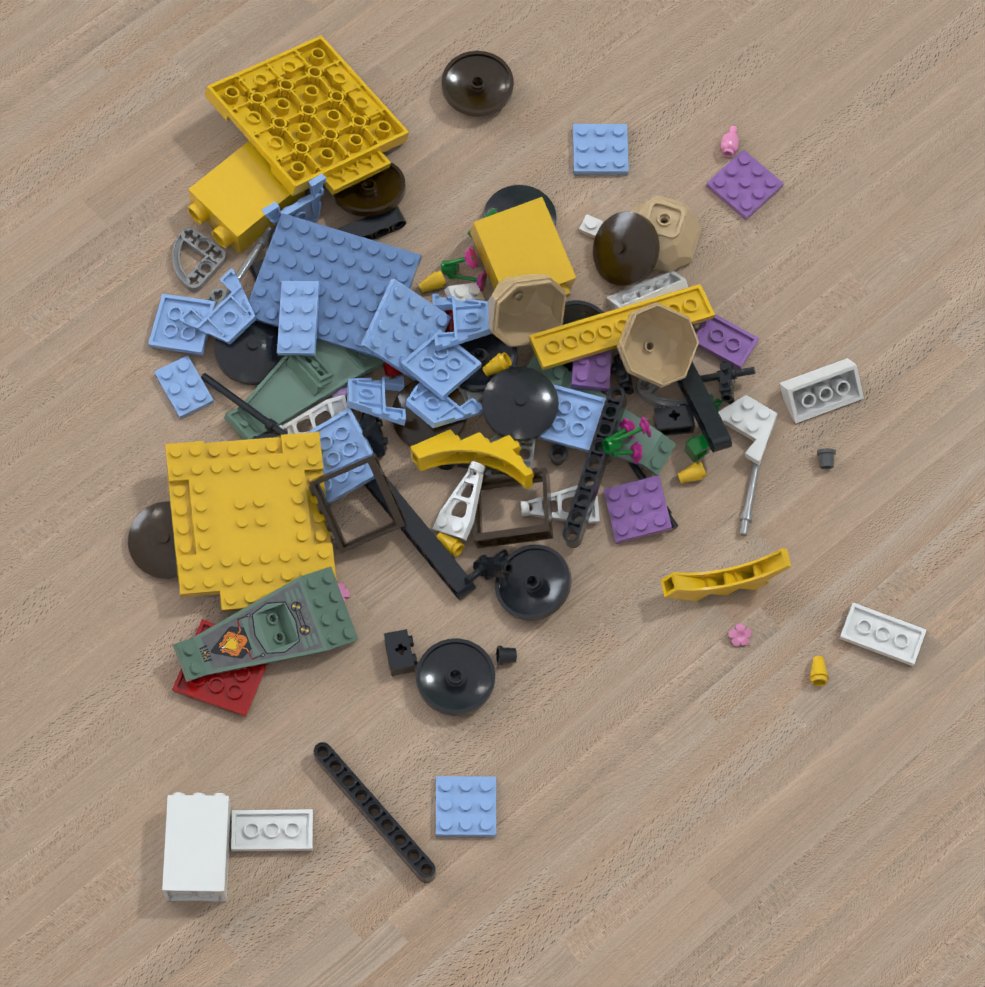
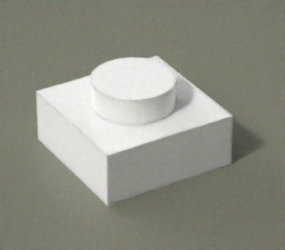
M586 214L579 228V233L595 239L603 221Z

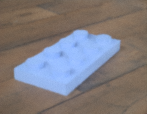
M282 281L277 344L278 355L316 356L320 294L319 281Z

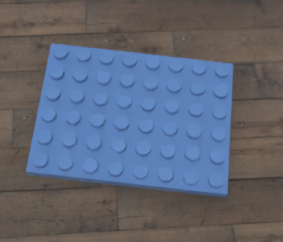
M281 213L249 298L251 307L257 317L255 321L279 328L282 281H319L317 340L380 359L360 345L391 279H396L411 289L422 256Z

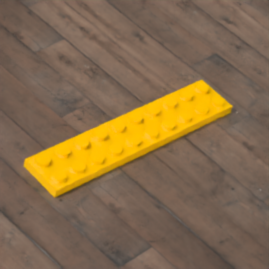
M701 284L531 334L528 339L542 370H546L617 348L629 314L657 302L690 317L692 325L714 319L715 313Z

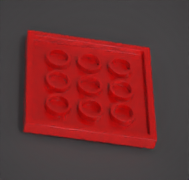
M202 619L195 636L215 624ZM269 663L203 676L186 682L183 671L180 669L172 691L247 717Z

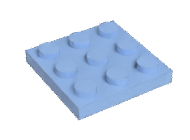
M573 124L574 175H628L627 124Z
M162 293L148 343L149 347L203 355L209 335L182 323L179 318L192 307L205 319L213 311L217 303L210 300Z
M434 334L401 362V367L443 400L480 369L482 363L459 344L436 351Z
M554 385L559 402L557 416L550 429L537 439L589 452L606 398Z
M436 776V837H496V777Z

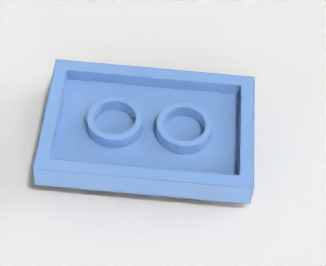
M188 355L154 371L157 380L180 420L214 404L213 398Z

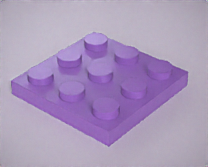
M742 150L706 183V187L744 220H747L783 187L784 183L745 150Z
M659 475L604 489L616 544L673 530Z

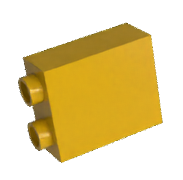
M248 141L188 189L191 205L187 207V211L196 223L202 225L206 221L214 229L211 232L212 236L222 248L226 249L231 245L241 254L254 244L259 236H262L267 227H275L263 214L262 209L276 202L280 206V211H282L285 207L296 203L301 197H305V191L292 196L270 171L271 165L252 143Z
M543 197L473 222L470 234L494 290L497 284L506 277L546 274L566 290V298L571 295L569 288L575 282L576 275Z

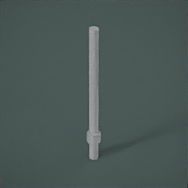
M267 227L262 236L258 237L255 247L236 274L240 282L260 251L268 244V239L274 231L271 227ZM228 288L215 308L232 293Z
M754 462L744 512L741 513L740 518L742 523L739 535L747 536L749 523L752 522L753 514L751 511L760 465Z

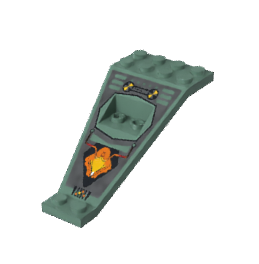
M328 567L292 580L198 635L173 644L185 680L188 682L203 676L326 652L357 641L358 637L332 567Z

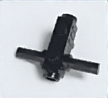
M617 354L614 356L615 363L610 367V374H617L619 386L624 389L625 393L631 395L634 393L631 374L627 373L620 355Z
M724 362L720 364V370L717 373L700 375L703 383L718 380L720 382L722 401L732 404L735 402V379L741 376L756 374L755 367L736 370L731 362Z
M363 413L360 419L361 422H359L363 430L362 435L367 438L377 458L382 457L386 454V445L389 444L388 438L383 436L381 429L383 421L379 417Z
M503 549L493 557H487L485 554L479 556L473 562L474 571L464 578L465 583L470 584L479 576H484L486 580L499 577L502 586L509 585L507 576L512 573L513 565L508 561V558H505L508 556L507 550Z

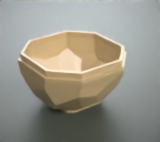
M654 196L637 204L631 212L646 217L657 231L660 250L654 269L671 272L692 262L702 228L688 205L667 197Z
M546 274L517 275L502 279L488 300L489 328L491 332L507 346L529 345V335L563 325L566 290Z
M655 302L629 314L619 338L617 349L627 373L662 388L686 378L699 341L690 317ZM648 343L651 344V349H650V350L647 349V344H648Z

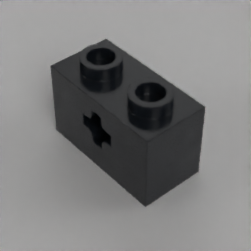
M678 404L674 407L659 406L654 408V427L665 436L694 433V415L689 405Z
M407 629L384 633L391 676L415 672L414 665H418L416 653L412 654L411 647H414L412 635L408 636Z

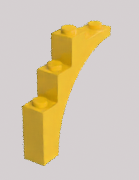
M450 429L410 447L411 460L420 472L441 465L470 464L471 461H475L508 474L525 489L533 487V471L524 464L519 454L521 447L518 441H514L510 435L490 443L489 439L485 438L480 432L461 440Z
M781 548L757 560L725 569L694 573L672 572L660 579L664 598L697 602L710 594L727 596L738 589L757 590L768 584L769 579L791 568L792 565L788 550Z

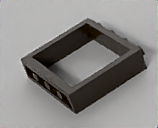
M375 452L314 478L309 483L310 493L318 501V504H316L320 514H324L327 520L325 521V526L328 532L332 531L334 536L333 543L337 549H340L341 553L406 525L404 515ZM368 463L393 516L394 522L346 542L320 483Z
M535 467L532 469L534 474L532 478L533 483L543 482L545 524L484 533L482 527L481 490L521 484L504 472L489 476L483 475L473 524V541L478 549L553 539L550 475L546 468L538 469ZM471 485V495L474 487L473 485Z

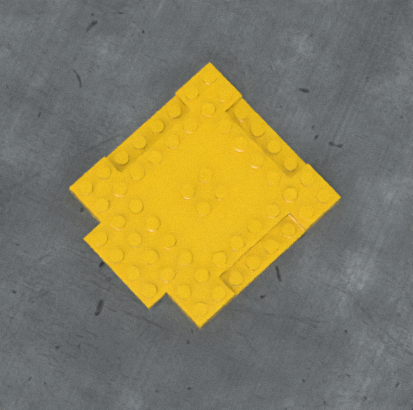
M322 35L206 87L205 97L226 121L231 119L271 165L270 171L292 196L309 189L308 181L320 174L326 177V183L323 184L334 195L389 168L391 162L383 153L406 142L409 131Z
M319 432L284 434L274 438L204 443V441L165 444L180 598L220 594L221 612L234 611L249 606L300 576L332 567L336 578L333 545L330 532H328L325 526V521L327 520L324 514L319 513L316 505L318 501L315 496L312 497L308 487L312 479L323 475L324 468ZM324 482L320 483V486L326 497Z

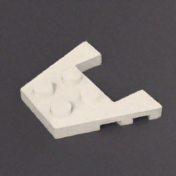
M745 395L718 413L725 425L754 441L745 452V457L760 465L768 439L777 419V413Z

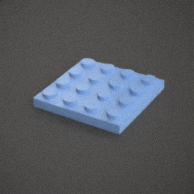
M391 279L360 346L415 381L417 379L401 367V362L439 330L445 332L451 316L396 279Z
M351 408L346 409L307 432H319L324 468L323 475L374 453L367 438L362 435L363 430ZM366 463L325 481V494L328 504H332L375 479L369 464Z

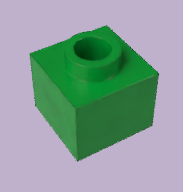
M702 434L697 437L693 436L686 442L685 452L693 462L707 455L710 451V447Z

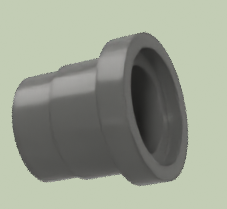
M831 448L817 450L820 468H834L836 450Z

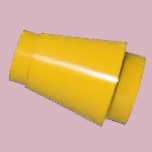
M434 271L418 283L421 292L425 293L443 288V285L447 283L441 271Z
M505 352L502 354L498 353L483 366V371L488 377L497 374L512 365L511 359Z
M695 462L677 473L681 484L703 480V477L707 476L702 462Z
M442 532L437 534V539L451 556L458 557L464 549L462 540Z
M814 656L812 658L809 679L814 686H824L829 680L823 656Z

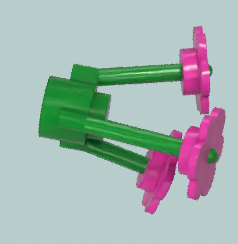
M473 246L467 248L465 257L443 260L441 262L443 275H448L449 279L456 278L477 282V286L483 292L487 279L485 270L482 271L481 275H478V278L456 274V272H459V263L466 262L472 269L478 267L477 254Z
M641 417L640 427L635 429L634 422L624 418L619 423L621 430L610 437L604 438L602 441L604 451L607 454L611 453L613 457L617 455H630L634 459V463L638 464L642 459V445L638 441L631 445L630 450H619L622 448L623 439L627 437L633 439L635 434L641 431L643 434L646 433L649 438L651 437L652 432L647 420Z

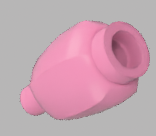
M731 126L729 132L725 133L722 138L721 150L725 157H732L738 151L739 137L736 134V126Z

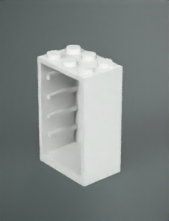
M175 792L173 795H168L162 886L166 901L227 902L231 803L229 796H226L224 793H214L211 796L204 793L185 795L181 792Z

